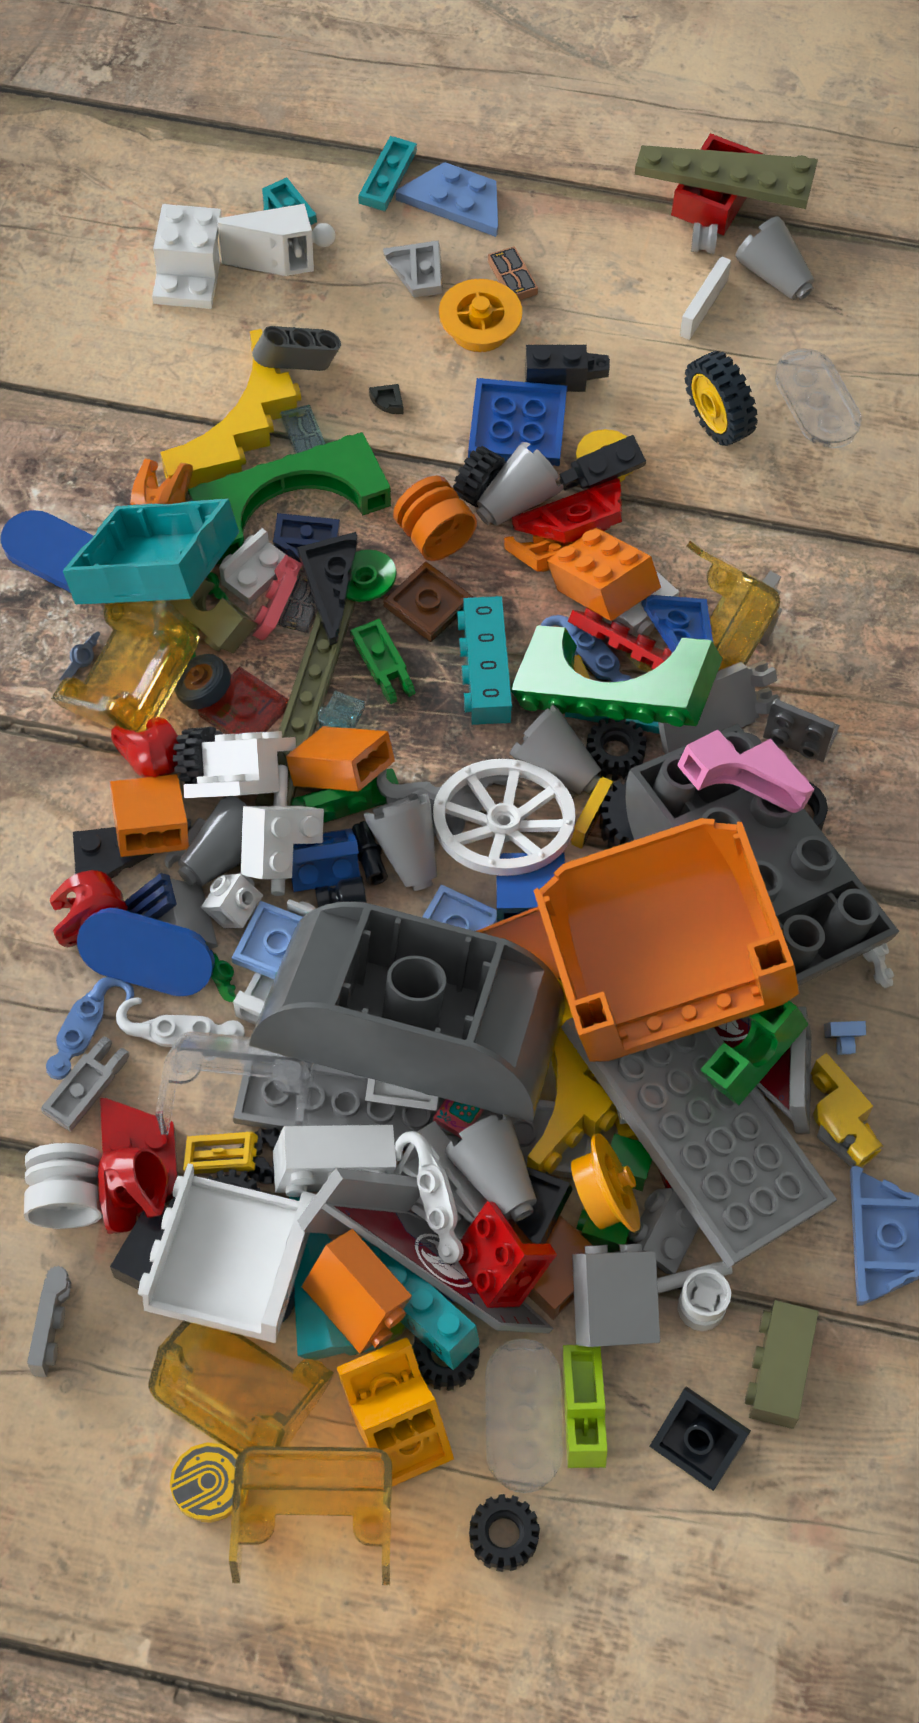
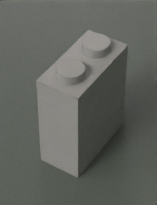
M620 1244V1252H608L607 1245L585 1246V1253L572 1254L576 1345L597 1347L660 1343L656 1251H642V1244Z

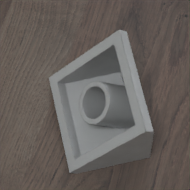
M171 879L177 905L158 920L195 931L204 938L205 944L209 949L218 947L211 918L201 908L206 900L202 886L196 884L190 886L185 881ZM166 895L156 903L158 904L160 901H162L166 897Z

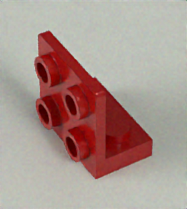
M487 1201L460 1239L463 1246V1256L458 1262L487 1308L520 1307L555 1259L557 1253L550 1243L523 1244L496 1203Z

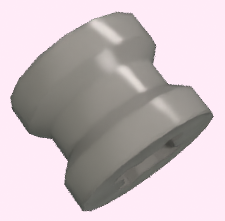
M694 222L691 252L706 250L708 254L715 253L718 224H711L707 227L702 226L701 223Z

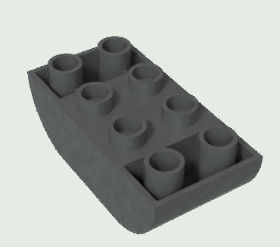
M738 724L720 731L734 745L735 750L739 754L755 747ZM686 746L630 769L625 793L628 821L634 840L700 818L715 819L716 823L737 825V822H742L792 957L798 986L891 941L900 932L805 809L796 813L789 812L733 784H714L698 791L677 766Z
M336 902L312 910L295 927L251 1035L249 1046L489 1110L497 1114H504L533 1122L563 1019L565 998L560 983L553 972L534 954L509 940L370 903Z

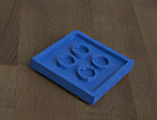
M477 378L468 458H470V453L473 450L476 451L477 447L484 446L503 457L507 462L522 442H528L531 444L527 447L529 451L533 453L537 449L552 466H560L567 386Z

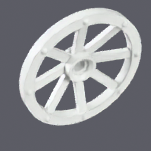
M491 759L462 768L442 785L434 801L433 826L440 845L453 859L462 865L490 875H520L548 865L564 852L574 832L575 807L568 789L549 771L525 761ZM496 775H509L503 803L495 804L479 779ZM519 777L531 780L545 788V790L520 808L514 806ZM468 784L487 814L454 804L450 800L461 788ZM553 798L559 804L563 819L524 820ZM445 813L482 825L483 827L452 835L446 823ZM559 831L556 837L542 849L520 833ZM491 836L494 838L489 857L475 853L463 846ZM508 841L514 842L528 854L519 858L500 859L504 843Z

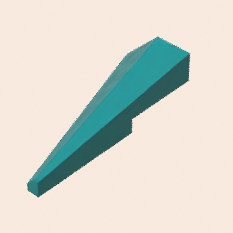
M289 1197V1199L299 1201L300 1197ZM312 1232L309 1234L294 1283L298 1356L311 1362L342 1353L349 1356L359 1354L301 1287L325 1246L332 1242V1239L327 1234ZM372 1345L364 1352L376 1350V1348Z

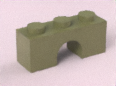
M207 577L190 599L162 600L173 611L178 613L180 610L186 616L183 621L196 632L201 630L207 636L204 639L205 642L218 652L223 649L234 654L257 625L237 604L224 598L213 609L207 611L206 597L215 586Z

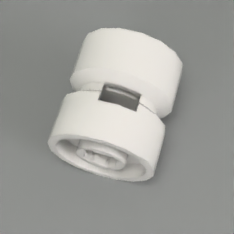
M702 1269L689 1275L683 1285L677 1307L679 1316L685 1325L698 1331L712 1330L718 1326L730 1303V1285L725 1277L715 1270Z

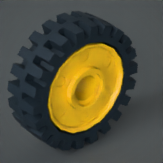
M713 351L687 365L685 375L687 376L685 377V384L688 386L686 387V392L691 396L689 399L690 405L694 406L695 410L693 412L696 417L699 416V423L702 428L706 427L708 436H712V439L716 443L719 442V445L728 446L742 440L756 430L757 427L755 425H757L758 419L755 416L758 413L757 409L753 406L756 404L755 399L750 396V392H752L750 385L746 386L745 381L747 379L744 374L740 375L739 366L737 364L733 365V359L730 356L726 357V353Z

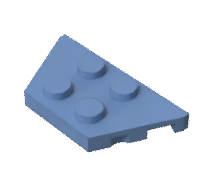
M443 162L398 188L396 191L397 201L495 237L498 235L496 180Z
M852 1166L850 1169L856 1301L857 1306H863L919 1279V1196L911 1192H904L897 1185L885 1179L881 1182L863 1173V1168L859 1166Z

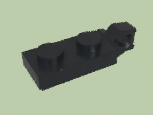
M631 435L578 458L571 463V469L559 474V481L563 484L564 491L580 485L582 489L592 488L645 466L646 460L634 435Z

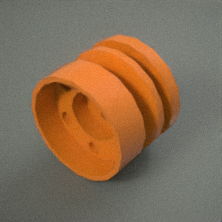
M438 475L426 477L408 488L398 499L393 511V518L408 537H411V541L422 556L430 561L442 560L454 554L468 542L477 527V518L463 500L459 499L457 492L450 486L449 482L444 477Z

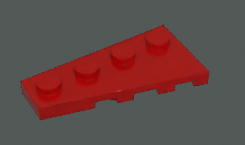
M586 608L585 612L572 610L568 619L569 623L602 640H605L606 637L609 638L608 644L610 646L631 653L630 657L639 662L651 664L652 669L658 667L672 654L668 647H665L664 650L656 647L657 641L646 635L638 634V637L628 633L630 627L622 623L612 621L609 624L603 621V616L589 608Z

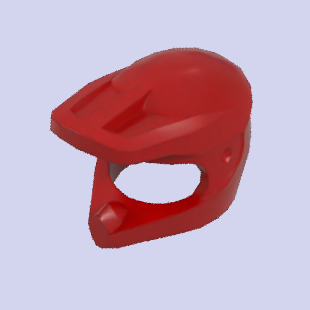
M157 716L149 719L146 724L148 729L146 731L135 732L119 726L112 728L111 739L114 746L140 777L156 778L157 776L172 775L175 772L174 767L178 763L173 761V755H177V751L173 750L174 744L180 743L176 740L178 737L176 731L165 718Z
M97 870L84 871L71 876L50 897V903L54 910L71 908L68 915L53 930L56 940L64 947L77 945V935L80 927L89 916L99 912V910L106 908L128 910L121 890L106 873ZM70 892H74L76 898H67V895Z
M130 1147L107 1151L102 1155L98 1165L99 1201L106 1229L115 1234L131 1231L136 1223L139 1205L145 1211L147 1218L160 1216L164 1209L168 1191L167 1171L160 1157L150 1149ZM149 1187H153L155 1189V1194L152 1199H149V1197L145 1194V1191Z

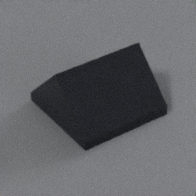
M686 1386L649 1447L714 1491L745 1444L751 1430Z

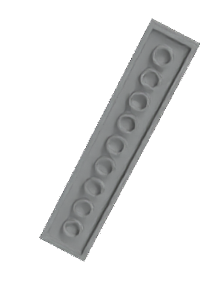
M248 1053L233 1121L235 1124L266 1129L276 1128L279 1131H282L284 1126L393 1125L394 1143H396L399 1136L405 1132H417L432 1123L437 1111L365 1101L368 1078L356 1076L314 1063ZM439 1097L438 1110L445 1101L444 1098ZM539 1100L533 1122L509 1116L513 1122L526 1166L527 1156L544 1134L553 1113L555 1102ZM484 1109L476 1122L496 1115L500 1121L503 1120V1114H497ZM439 1126L454 1146H456L459 1140H462ZM584 1133L582 1139L574 1148L568 1147L563 1152L561 1162L549 1175L573 1178L571 1162L591 1152L592 1138ZM410 1143L404 1146L403 1151H406Z

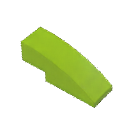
M563 1345L564 1407L568 1468H606L608 1450L601 1346Z

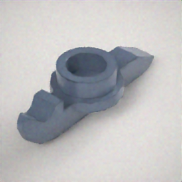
M99 631L92 634L84 644L75 645L71 649V663L60 678L62 682H67L76 673L78 668H84L91 664L94 658L92 648L97 644L100 636Z

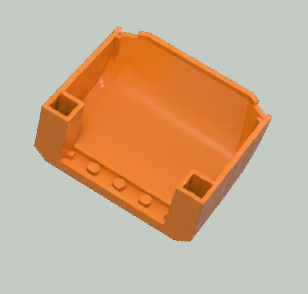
M700 818L564 863L554 872V877L542 888L534 890L575 1026L590 1062L611 1061L781 1006L800 994L792 957L742 822H737V825L716 823L715 819Z

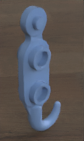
M552 615L541 623L540 626L556 625L566 628L577 645L575 655H580L584 665L597 678L606 679L610 682L632 679L630 676L619 671L620 663L617 656L601 639L569 623V617Z
M106 976L100 979L89 993L75 1002L56 1038L59 1052L50 1057L46 1063V1071L49 1077L56 1080L64 1079L71 1071L70 1060L75 1056L83 1054L88 1048L103 1018L104 996L107 990L111 987H120L126 992V1000L134 998V988L131 983Z

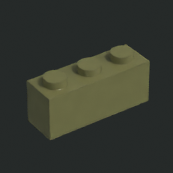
M774 1300L770 1311L763 1310L759 1326V1332L765 1334L763 1347L756 1346L752 1362V1368L758 1369L756 1382H749L745 1397V1404L751 1406L749 1418L791 1429L796 1425L799 1420L819 1311Z

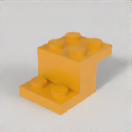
M407 1337L336 1367L356 1427L370 1452L379 1481L384 1490L454 1460L436 1400L421 1376L412 1345Z

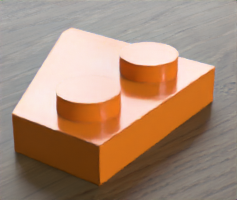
M533 535V542L519 543L514 539V536H508L504 538V549L535 571L544 572L550 570L547 559L555 555L559 549L569 546L573 542L563 543Z

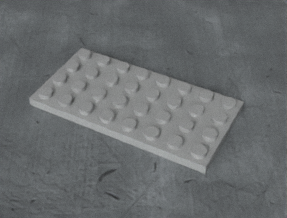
M573 1017L566 1020L561 1026L728 1269L837 1201L834 1194L757 1087L738 1106L714 1088L700 1069L724 1042L714 1027L611 1061L590 1062L579 1038Z

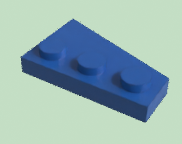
M650 595L642 600V607L671 653L674 652L681 638L713 641L707 599Z

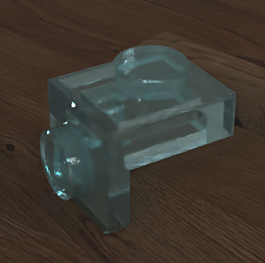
M334 691L327 707H321L318 712L319 728L326 726L355 729L365 709V701Z

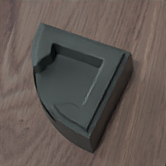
M399 384L369 387L370 399L377 408L390 414H404Z

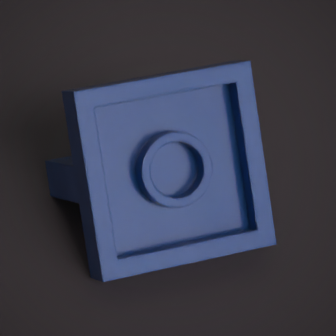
M351 828L323 832V843L293 844L291 879L294 892L315 889V887L336 886L342 879L360 876L357 854H359L358 845Z

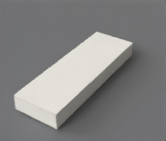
M725 257L719 258L682 316L681 337L688 340L691 339L728 281L731 265L730 259Z

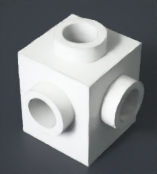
M241 873L221 875L212 883L210 887L211 892L201 908L223 928H243L247 920L252 918L263 894L254 887V881L248 876L241 875Z

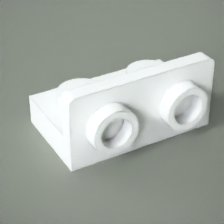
M262 528L255 535H250L234 554H229L223 559L219 567L221 585L250 605L268 589L273 580H277L274 570L286 554L269 542L268 532Z

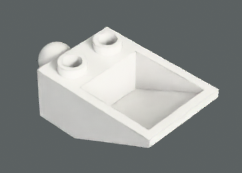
M305 204L217 218L222 264L282 276L314 271L313 243L320 247H328L335 240V231L327 223L316 225L312 231Z

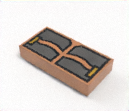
M515 246L488 254V263L499 283L509 287L519 300L538 295V287Z

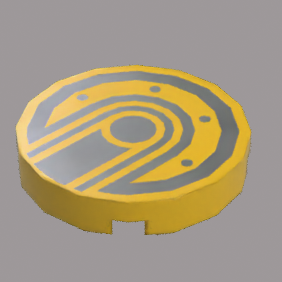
M206 1442L192 1446L178 1458L172 1468L170 1488L174 1502L184 1515L191 1519L201 1520V1522L212 1523L226 1519L239 1508L245 1496L248 1479L244 1464L235 1451L222 1444Z

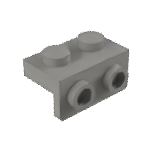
M673 1188L657 1189L646 1199L644 1204L645 1210L640 1218V1229L636 1232H629L627 1244H642V1251H656V1266L666 1274H675L699 1226Z

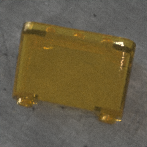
M167 600L105 603L103 609L104 620L113 629L110 637L84 683L77 678L67 677L58 685L51 699L60 707L111 730L113 727L119 726L135 732L148 730L146 728L147 722L151 718L159 717L199 643L198 630Z
M182 1321L158 1347L148 1388L154 1399L218 1443L235 1451L239 1457L262 1470H268L281 1457L330 1385L334 1372L326 1368L321 1362L307 1358L301 1360L293 1369L243 1335Z

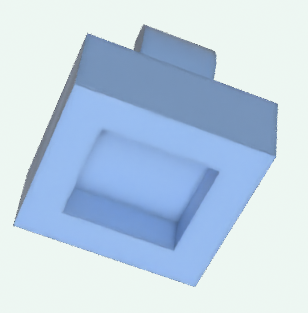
M866 1021L829 1022L824 1024L825 1038H837V1055L856 1053L854 1037L866 1035Z

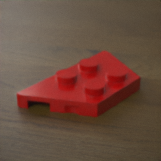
M620 479L610 480L512 517L513 529L563 543L575 542L585 532L595 528L606 531L611 526L622 522V489Z
M100 1098L103 1154L107 1151H114L123 1147L152 1150L160 1157L167 1171L168 1191L165 1203L173 1199V1188L178 1177L174 1122L108 1098ZM149 1187L145 1191L149 1199H152L155 1194L153 1187ZM140 1205L137 1209L138 1218L143 1212V1208Z

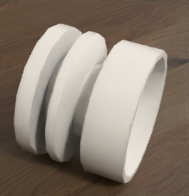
M54 1143L30 1150L25 1155L27 1170L25 1172V1181L30 1186L24 1193L25 1220L32 1225L53 1229L78 1228L98 1222L102 1218L99 1187H97L99 1184L98 1165L102 1153L96 1148L74 1143Z

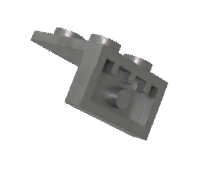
M774 699L771 704L763 738L771 739L777 746H785L800 752L801 755L808 759L824 762L840 725Z

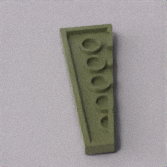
M642 145L634 175L806 209L818 159L808 158L803 155L791 157Z

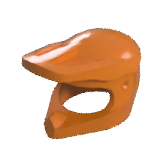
M145 458L134 481L131 505L186 502L185 496L192 477L193 466L188 463H180L172 478H167L158 487L155 473L158 463Z

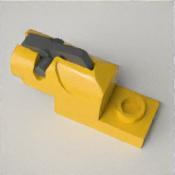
M826 1052L815 1061L811 1071L816 1087L821 1092L828 1093L816 1105L813 1112L815 1122L820 1127L817 1138L850 1167L859 1166L862 1168L874 1159L883 1147L868 1122L863 1123L868 1119L873 1105Z

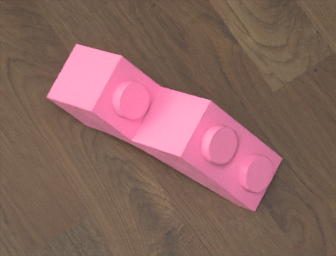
M716 730L686 745L677 765L698 791L714 784H733L792 813L804 809L814 791L808 779L798 771L787 758V755L771 739L739 754L735 750L734 745L719 730Z

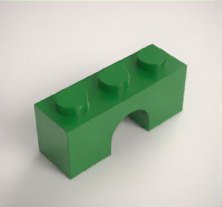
M791 1001L781 1006L750 1015L751 1028L743 1042L734 1048L723 1042L700 1069L714 1088L738 1106L809 1025L798 1006Z
M614 1133L611 1147L622 1166H628L632 1171L636 1181V1187H633V1189L643 1192L653 1159L641 1142ZM582 1209L576 1230L582 1231L581 1235L593 1246L607 1245L608 1252H620V1244H626L630 1232L622 1222L599 1229L585 1209Z

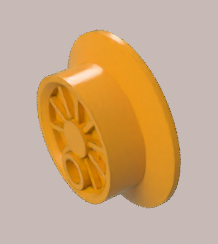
M471 279L454 285L444 294L439 305V319L443 328L453 337L458 345L474 352H487L500 347L518 329L522 320V305L517 295L506 285L489 279Z
M597 1133L591 1139V1152L571 1162V1171L577 1192L587 1214L599 1229L622 1222L630 1231L636 1232L640 1229L641 1222L637 1202L632 1190L633 1187H636L635 1178L628 1166H622L615 1151L605 1137Z

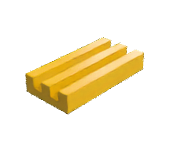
M254 1132L187 1136L183 1171L186 1170L188 1163L193 1164L194 1174L217 1173L221 1170L229 1172V1169L236 1171L255 1170V1163L252 1160L253 1157H256L257 1150L254 1148V1143H257L258 1136ZM244 1144V1148H218L194 1151L195 1147ZM241 1157H243V1159H231V1160H216V1161L193 1162V1161H196V1160H211V1159H226V1158H241Z

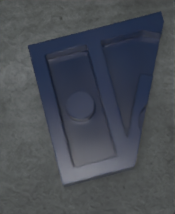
M277 513L273 544L280 551L301 563L297 547L338 537L340 519Z

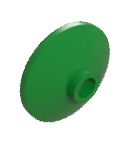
M377 550L356 551L347 599L365 602L386 594L396 581L397 571L393 560L385 553Z

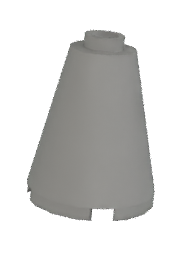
M778 216L773 217L759 226L761 232L755 237L750 234L743 241L736 252V257L739 263L790 299L795 300L799 298L802 300L813 291L814 277L785 222Z
M522 442L516 448L477 501L479 509L476 512L485 524L489 525L492 523L498 526L512 517L556 496L563 490V484L557 486L555 482L559 478L558 473L545 456L537 449L533 453L527 449L531 445L530 443Z
M552 705L523 733L525 735L523 737L524 742L521 745L516 742L510 751V755L516 760L525 761L549 771L566 788L579 795L584 791L590 794L600 779L598 775L602 770L559 709Z
M427 793L418 794V799L409 801L407 797L373 809L374 813L366 812L364 814L367 825L404 886H412L414 891L432 886L431 879L437 877L431 804Z
M503 1114V1120L500 1121L496 1115L482 1119L459 1133L462 1140L456 1146L453 1145L452 1141L449 1142L445 1149L448 1159L487 1201L496 1203L507 1220L513 1218L514 1222H518L533 1213L532 1206L537 1200L517 1134L509 1116Z

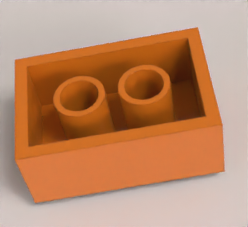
M598 528L585 532L581 538L569 546L559 549L555 555L547 559L557 591L610 621L661 588L650 555Z

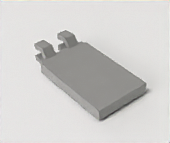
M763 660L749 666H745L740 662L718 671L697 726L683 725L682 727H675L668 723L658 722L663 752L667 754L716 730L721 731L735 724L742 728L754 723L755 719L759 718V714H769L773 700H780V697L777 694L772 696V690L769 687L755 691V686L765 687L776 682V669L773 667L768 668V662Z

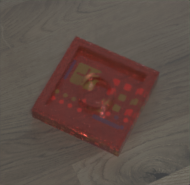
M239 666L231 675V684L224 696L210 707L198 709L199 717L224 734L267 732L285 713L289 699Z

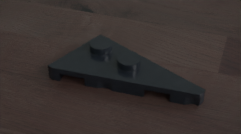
M356 532L297 547L299 559L330 645L338 643L358 544Z
M187 819L188 831L192 827L191 819ZM115 827L73 832L75 874L97 870L106 873L112 879L119 875L123 869L131 868L154 855L145 854L120 857Z
M527 1167L537 1201L532 1206L533 1213L515 1223L532 1244H546L573 1188L569 1182Z

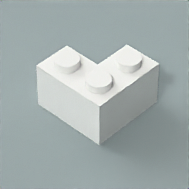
M243 806L241 875L259 879L292 878L293 844L323 843L324 809L307 806Z

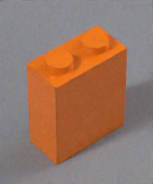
M326 726L320 728L286 755L293 786L359 792L395 762L388 731Z
M177 774L157 776L156 778L145 777L110 781L112 810L120 857L181 851L188 848V824Z
M353 1229L325 1246L301 1286L359 1354L372 1345L378 1349L391 1338L393 1333L390 1329L405 1317L406 1312L403 1309L412 1297Z

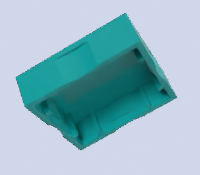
M229 499L187 501L175 504L155 503L116 506L98 527L94 537L78 551L63 570L75 605L190 599L239 534Z

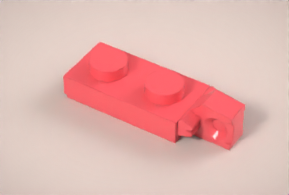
M288 555L283 557L274 570L277 580H273L266 591L265 597L269 599L266 607L262 605L254 618L257 626L253 636L262 641L275 629L302 566L300 562L288 557Z

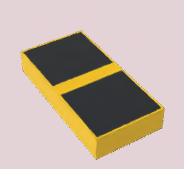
M603 776L599 779L574 826L571 845L580 849L585 845L601 814L603 800L605 801L608 790L612 789V780Z

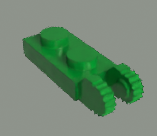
M377 619L351 629L350 637L377 686L380 685L388 703L393 704L397 702L396 692L390 683V680L397 677L406 696L415 695V688L407 673V667L381 620Z

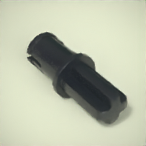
M361 821L352 826V831L358 845V861L363 866L367 883L378 885L388 878L381 859L382 848L379 844H376L373 833L366 821Z

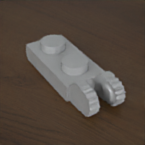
M107 1037L101 1038L88 1054L85 1053L43 1104L41 1108L42 1113L71 1132L115 1078L114 1075L125 1065L129 1052L124 1048H120L104 1066L99 1062L110 1050L112 1041Z
M59 1265L58 1267H50V1270L47 1271V1278L44 1280L27 1361L32 1374L38 1377H47L49 1365L54 1366L56 1363L58 1343H54L56 1329H62L65 1319V1307H61V1304L70 1298V1288H72V1283L66 1269Z

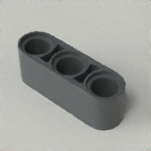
M268 326L264 329L253 348L252 356L258 364L268 368L323 371L330 366L341 347V341L336 334L329 330Z

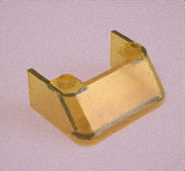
M689 541L686 547L712 563L707 572V583L714 592L722 595L710 616L713 643L723 659L718 671L740 662L746 666L780 606V596L768 584L731 562ZM627 652L626 656L639 669L647 673L653 670L651 664L639 662L630 657L631 653Z
M252 1446L244 1449L238 1455L235 1462L229 1549L232 1583H241L243 1545H259L269 1540L275 1530L276 1515L353 1516V1533L356 1539L366 1546L382 1547V1585H390L392 1462L386 1452L378 1448Z

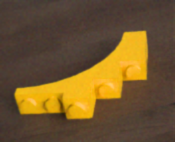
M261 329L250 331L251 352L262 334ZM253 358L252 371L247 387L237 405L228 415L205 434L184 445L160 452L165 478H172L180 463H188L193 466L188 489L196 487L201 483H208L223 478L231 473L242 472L241 465L246 464L244 452L271 446L269 433L274 432L272 420L298 414L297 402L302 400L298 383H292L289 372L281 373L280 368L264 367Z
M557 979L563 990L565 998V1010L561 1022L562 1026L566 1020L572 1018L573 1016L570 1010V1006L565 994L562 981ZM561 1026L551 1057L556 1079L554 1110L544 1134L527 1156V1167L543 1173L548 1172L549 1174L561 1162L563 1152L568 1147L574 1148L580 1142L584 1133L592 1138L593 1135L600 1133L602 1130L606 1132L613 1126L618 1117L616 1106L603 1087L596 1083V1077Z

